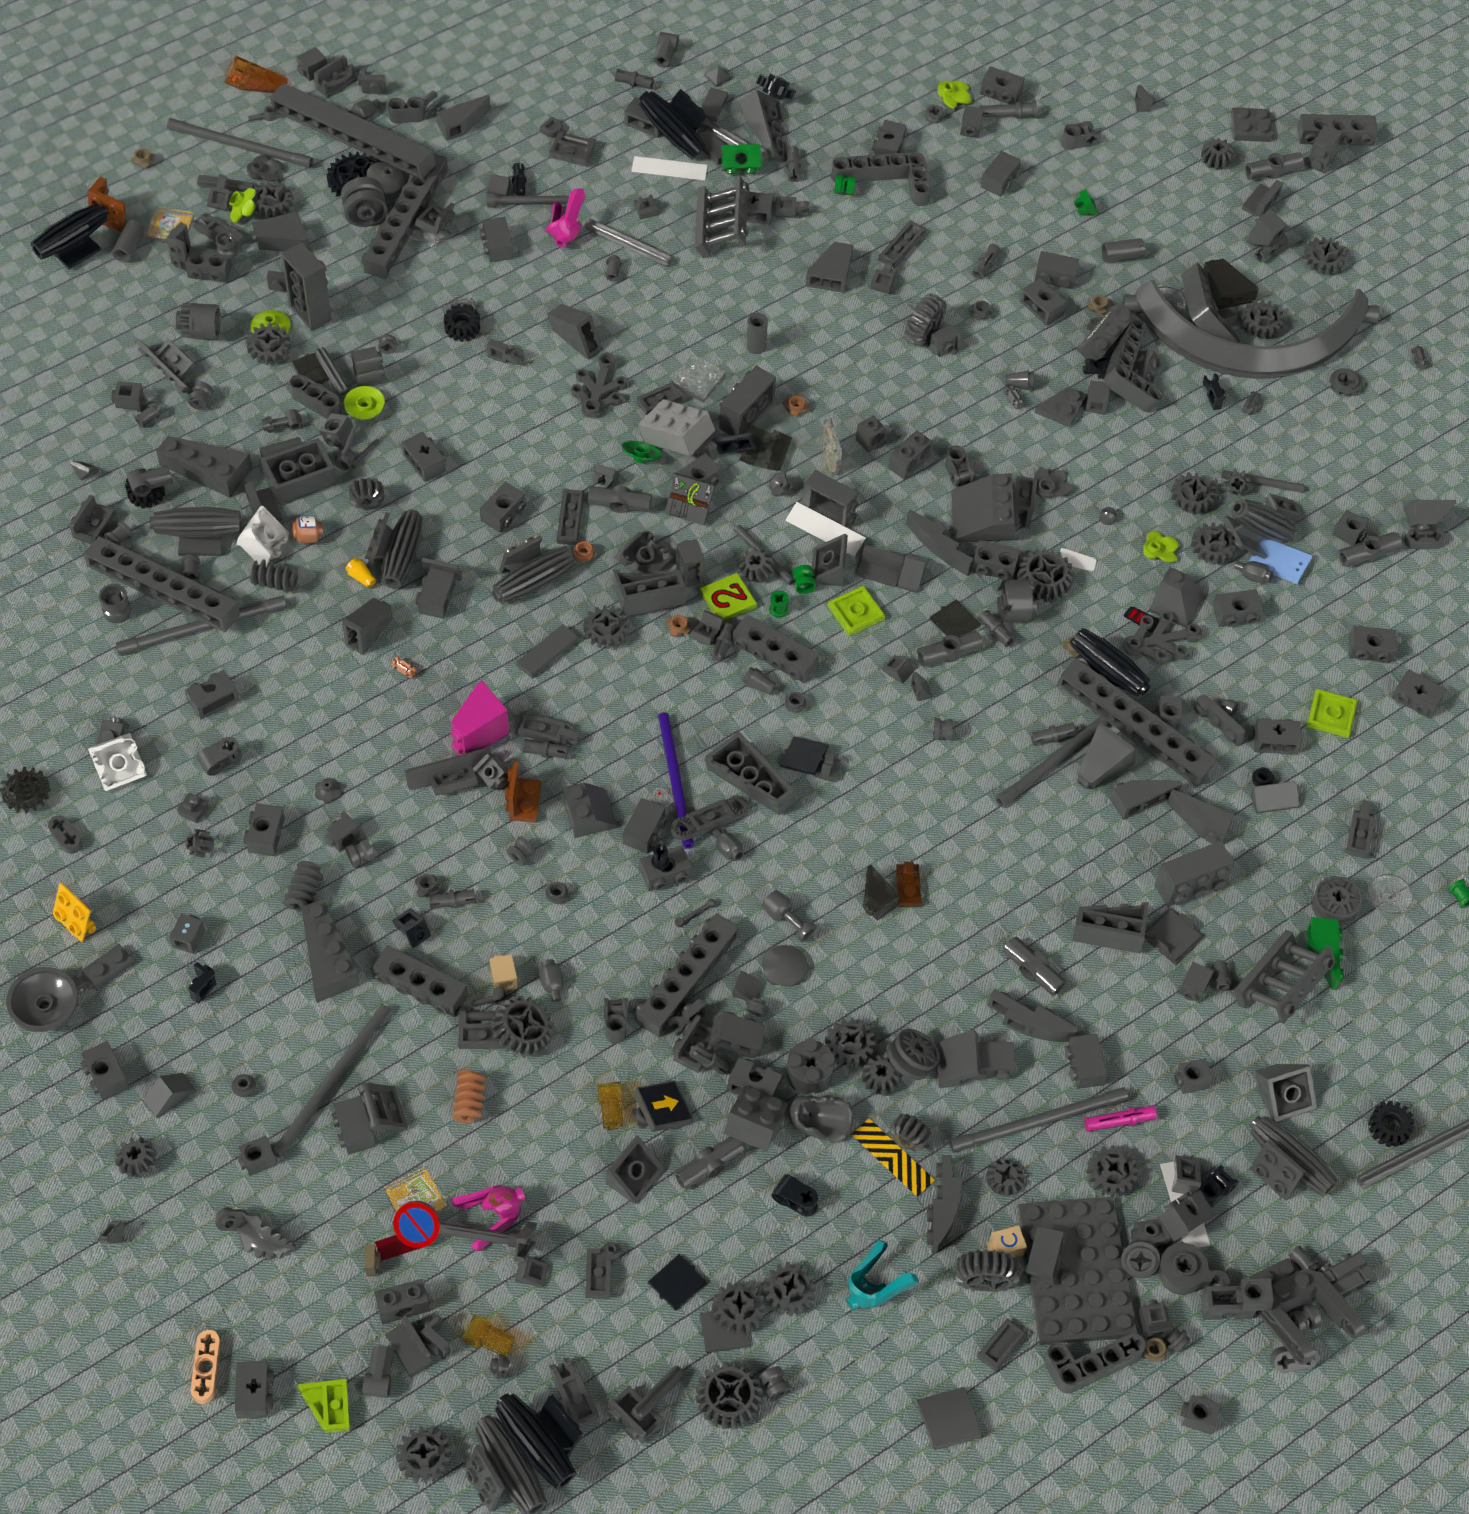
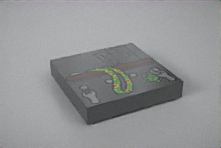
M676 473L665 514L705 525L716 485Z

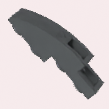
M994 989L990 994L987 1006L1004 1015L1002 1024L1014 1031L1037 1039L1054 1042H1069L1070 1037L1077 1036L1079 1028L1071 1021L1064 1020L1055 1015L1051 1009L1043 1008L1039 1005L1035 1012H1033L1026 1004L1016 1002L1005 992H999Z
M942 1154L940 1163H936V1177H940V1185L936 1186V1199H933L931 1207H927V1222H931V1230L927 1231V1245H931V1253H937L944 1244L954 1223L959 1205L962 1177H952V1155Z

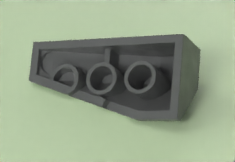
M755 90L740 100L741 113L771 158L784 162L786 161V154L782 135L785 134V130L781 128L784 115L780 100Z

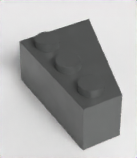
M1142 902L1138 906L1121 904L1120 907L1110 908L1107 905L1079 907L1074 926L1073 941L1140 954L1145 938L1149 902Z

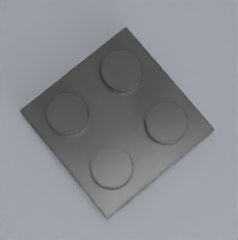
M1232 108L1233 140L1271 142L1270 109Z

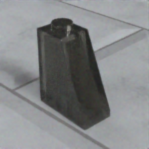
M1224 258L1205 262L1203 269L1207 274L1212 297L1219 310L1253 303V300H1256L1258 287Z

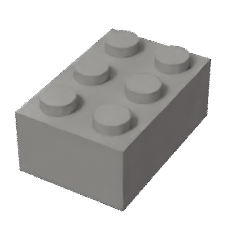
M665 399L659 402L638 423L645 443L691 456L715 431L708 411Z

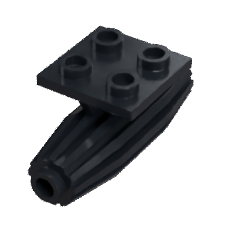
M682 89L676 93L670 103L653 91L650 93L645 91L640 96V107L651 123L673 146L692 160L706 147L696 131L708 116Z
M95 203L74 211L49 226L31 242L32 250L40 260L54 255L69 270L101 251V247L89 236L108 220L107 209L104 205Z
M1085 628L1079 630L1072 638L1071 646L1088 663L1089 667L1096 673L1105 676L1107 681L1114 686H1118L1135 696L1140 694L1143 696L1148 692L1151 687L1149 685L1150 679L1133 660L1106 639ZM1098 693L1100 696L1106 697L1104 694Z
M506 1393L501 1396L496 1402L498 1406L495 1408V1411L510 1439L534 1470L555 1489L558 1490L567 1485L576 1476V1471L569 1457L583 1434L579 1425L572 1420L565 1411L564 1406L557 1401L553 1394L547 1398L539 1414L534 1412L516 1394L509 1395Z

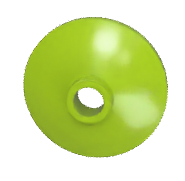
M278 310L262 311L253 317L250 324L252 333H254L253 328L260 329V324L262 323L265 327H268V323H271L272 327L278 324L280 330L286 329V334L289 333L291 328L289 317Z
M370 386L356 387L350 390L344 398L346 412L356 419L374 418L382 412L385 406L383 394L378 389Z

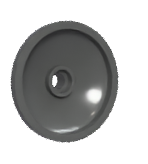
M52 967L34 968L23 973L13 982L7 994L6 1006L11 1019L19 1027L32 1032H46L60 1027L70 1019L77 1007L78 991L72 978L62 970ZM43 1005H49L47 1008L42 1009Z

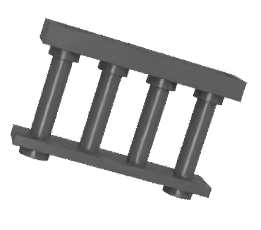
M740 175L736 176V187L712 194L706 186L698 188L695 247L703 258L711 256L713 245L737 238L742 247L746 246V237H748L747 204L750 188ZM736 195L735 202L713 208L715 201ZM735 210V216L712 222V218L715 215ZM734 225V231L711 237L713 230Z
M1285 930L1234 990L1238 1006L1246 1009L1252 1001H1258L1275 1008L1280 1023L1284 1024L1295 1013L1297 1007L1328 970L1334 966L1335 959L1331 946L1327 945L1320 954L1297 946L1294 933ZM1294 954L1313 961V963L1306 970L1286 961ZM1283 970L1300 978L1292 985L1273 976L1277 971ZM1270 985L1287 992V994L1280 1001L1260 992L1265 986Z

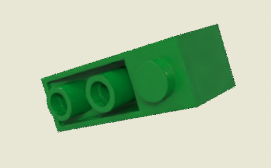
M1311 917L1307 926V948L1309 951L1320 954L1327 945L1331 946L1335 963L1324 977L1331 989L1336 990L1339 982H1343L1344 970L1340 968V962L1343 959V949L1340 948L1339 942L1342 941L1343 932L1339 928V920Z

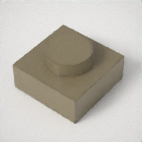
M365 1244L366 1277L376 1276V1268H381V1253L376 1252L375 1244Z

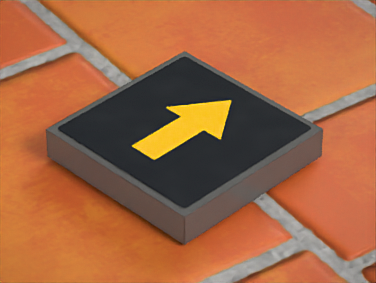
M675 1080L637 1087L633 1091L651 1132L689 1125L694 1121Z

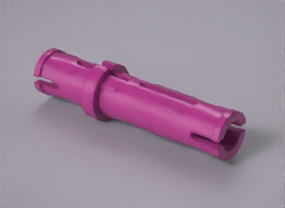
M1154 1105L1136 1109L1129 1107L1126 1111L1085 1117L1084 1124L1086 1131L1090 1132L1127 1124L1135 1126L1138 1122L1156 1120L1157 1115Z

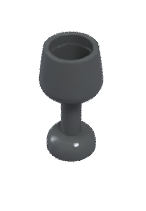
M778 890L773 891L762 904L763 909L775 921L785 918L798 930V940L801 943L806 941L814 933L817 926L812 922L804 924L790 911L793 905L792 900Z

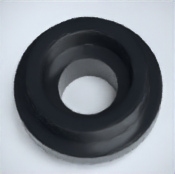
M1261 767L1253 772L1252 782L1255 786L1273 784L1274 776L1270 769Z

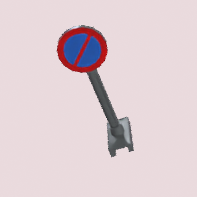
M409 1201L403 1204L395 1213L393 1227L398 1239L412 1248L429 1246L437 1239L439 1234L507 1244L508 1247L516 1248L514 1261L524 1263L535 1247V1241H531L529 1238L536 1230L537 1223L527 1222L520 1233L510 1232L509 1234L446 1224L441 1222L437 1211L430 1204L422 1201Z

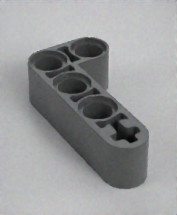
M1133 1333L1074 1360L1066 1345L1056 1342L1049 1346L1044 1357V1363L1057 1388L1063 1393L1069 1394L1137 1362L1146 1348V1343L1142 1336ZM1051 1354H1059L1062 1357V1360H1054L1051 1357ZM1106 1355L1115 1356L1117 1362L1109 1361ZM1085 1365H1092L1096 1372L1087 1371ZM1063 1376H1072L1074 1382L1070 1383L1065 1381Z

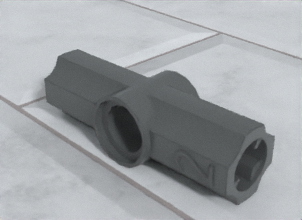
M1301 152L1283 156L1278 153L1270 154L1268 159L1247 163L1245 165L1246 177L1248 180L1266 176L1271 179H1277L1281 176V173L1302 169L1304 167L1303 155Z
M617 485L613 489L597 486L589 488L588 504L606 506L617 513H623L627 510L649 512L651 509L652 494L632 492L628 487Z
M1391 532L1379 537L1368 536L1361 543L1340 549L1338 554L1341 564L1349 567L1361 562L1372 563L1379 556L1400 550L1403 544L1399 533Z
M977 631L957 637L947 635L941 642L918 648V660L923 667L942 661L954 662L958 656L982 649V637Z
M1017 936L1011 938L1003 948L1002 952L1019 966L1020 972L1026 979L1030 981L1035 980L1052 996L1058 994L1066 984V980L1050 966L1048 959L1041 952H1034Z
M730 1136L713 1148L708 1146L702 1149L692 1161L674 1171V1175L679 1185L687 1190L706 1177L713 1178L725 1168V1165L743 1155L745 1149L740 1140Z

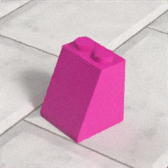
M483 681L476 685L451 721L452 731L450 733L453 738L452 747L458 755L484 749L509 734L507 709Z

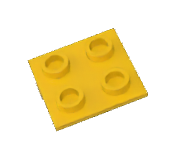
M60 882L52 914L73 936L84 942L85 934H92L96 930L95 923L89 918L91 910Z

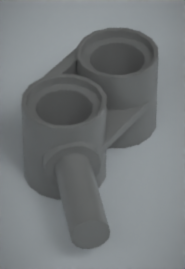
M432 90L423 99L415 96L409 98L407 103L401 98H392L388 102L390 121L395 124L423 121L426 106L438 96L437 93Z

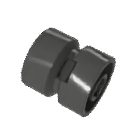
M120 584L104 586L100 590L99 600L105 619L111 623L126 621L131 614L127 591Z

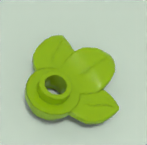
M941 81L937 87L938 94L951 109L954 110L957 103L971 104V96L967 92L969 86L961 81Z
M248 188L245 192L236 191L230 196L229 204L232 208L230 218L233 223H238L242 216L248 217L253 214L255 203L252 199L256 195V190L253 188Z
M1156 530L1147 535V541L1143 545V554L1147 558L1152 560L1160 558L1168 563L1178 560L1173 553L1179 547V542L1170 536L1163 537L1161 532Z

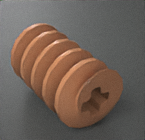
M471 1070L458 1071L459 1077L456 1082L458 1086L455 1089L456 1095L452 1118L459 1123H473L475 1119L481 1118L483 1115L478 1110L483 1109L484 1104L479 1101L484 1100L485 1096L479 1092L486 1090L485 1085L482 1084L486 1083L487 1078Z

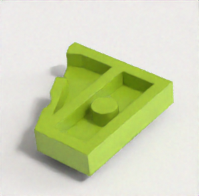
M347 1379L298 1384L299 1392L324 1433L350 1431Z

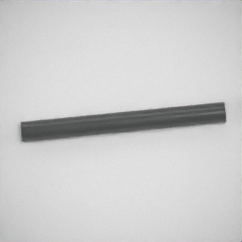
M1223 470L1221 478L1228 479L1226 474L1232 475L1234 472ZM1249 474L1244 476V478H1250L1248 483L1301 493L1304 488L1303 484Z
M741 525L734 529L752 549L754 546L758 551L762 547ZM774 559V571L788 585L794 582L793 577Z

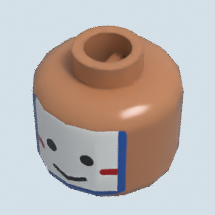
M315 516L297 517L295 522H292L293 539H296L300 544L317 543L319 536H323L322 523H318Z

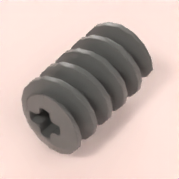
M265 559L260 564L256 560L252 566L250 580L254 585L259 583L262 587L267 585L270 589L275 587L276 590L280 591L283 589L288 593L296 587L298 567H295L290 572V565H287L282 570L281 563L274 568L273 561L266 566Z
M300 861L297 864V869L291 879L288 892L285 894L283 901L285 906L293 910L302 911L301 907L314 902V897L312 896H316L318 893L315 888L320 887L319 881L323 879V874L319 872L320 867L310 861Z

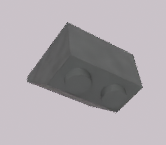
M587 783L563 788V802L574 838L618 828L605 788Z

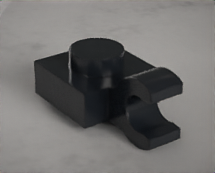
M1101 358L1096 360V362L1093 359H1085L1083 374H1097L1098 378L1104 379L1111 358Z
M1216 373L1213 374V381H1210L1205 375L1202 383L1208 391L1207 397L1213 410L1221 409L1226 396L1224 389L1218 383L1219 376Z

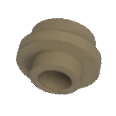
M1154 1337L1145 1341L1146 1348L1143 1356L1150 1362L1162 1361L1167 1353L1165 1343L1161 1339ZM1150 1348H1156L1158 1353H1151Z

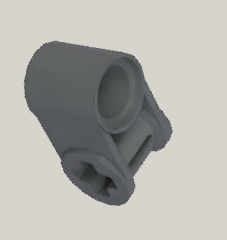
M1090 121L1069 124L1064 128L1061 145L1067 150L1090 147L1099 141V135L1094 132L1093 124Z
M957 445L950 447L947 452L945 466L953 486H958L959 483L966 481L974 482L975 472L964 448Z
M225 737L217 743L200 750L197 754V759L207 775L213 776L239 762L242 754L238 741L233 737Z
M604 998L606 1038L611 1043H620L626 1038L627 998H623V1000H608V998ZM613 1027L620 1028L619 1030H612Z

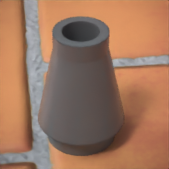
M1026 370L1006 374V386L1013 385L1016 388L1026 390L1034 388V372Z
M752 667L749 668L742 681L746 683L747 687L769 695L776 685L758 668L754 669Z

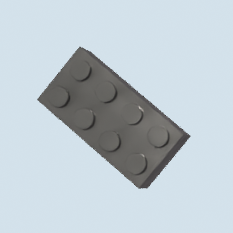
M302 242L282 252L289 307L313 331L332 320V308L329 304L330 294L327 289L328 280L325 274L326 266L322 260H318L315 257L311 248H307Z

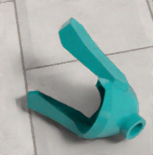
M877 1240L868 1255L849 1276L850 1296L845 1300L853 1311L858 1308L868 1309L882 1305L897 1294L919 1283L917 1275L913 1273L901 1274L889 1285L885 1283L874 1285L864 1277L887 1249L888 1242ZM875 1288L876 1293L872 1295L865 1294L870 1289Z

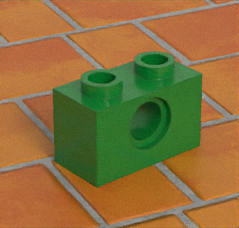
M760 144L722 145V171H726V174H737L738 171L744 170L747 174L757 173V170L761 169ZM743 155L746 158V163L739 164L736 161V157Z

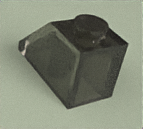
M869 865L865 878L863 908L869 916H873L878 921L898 907L900 896L876 869Z

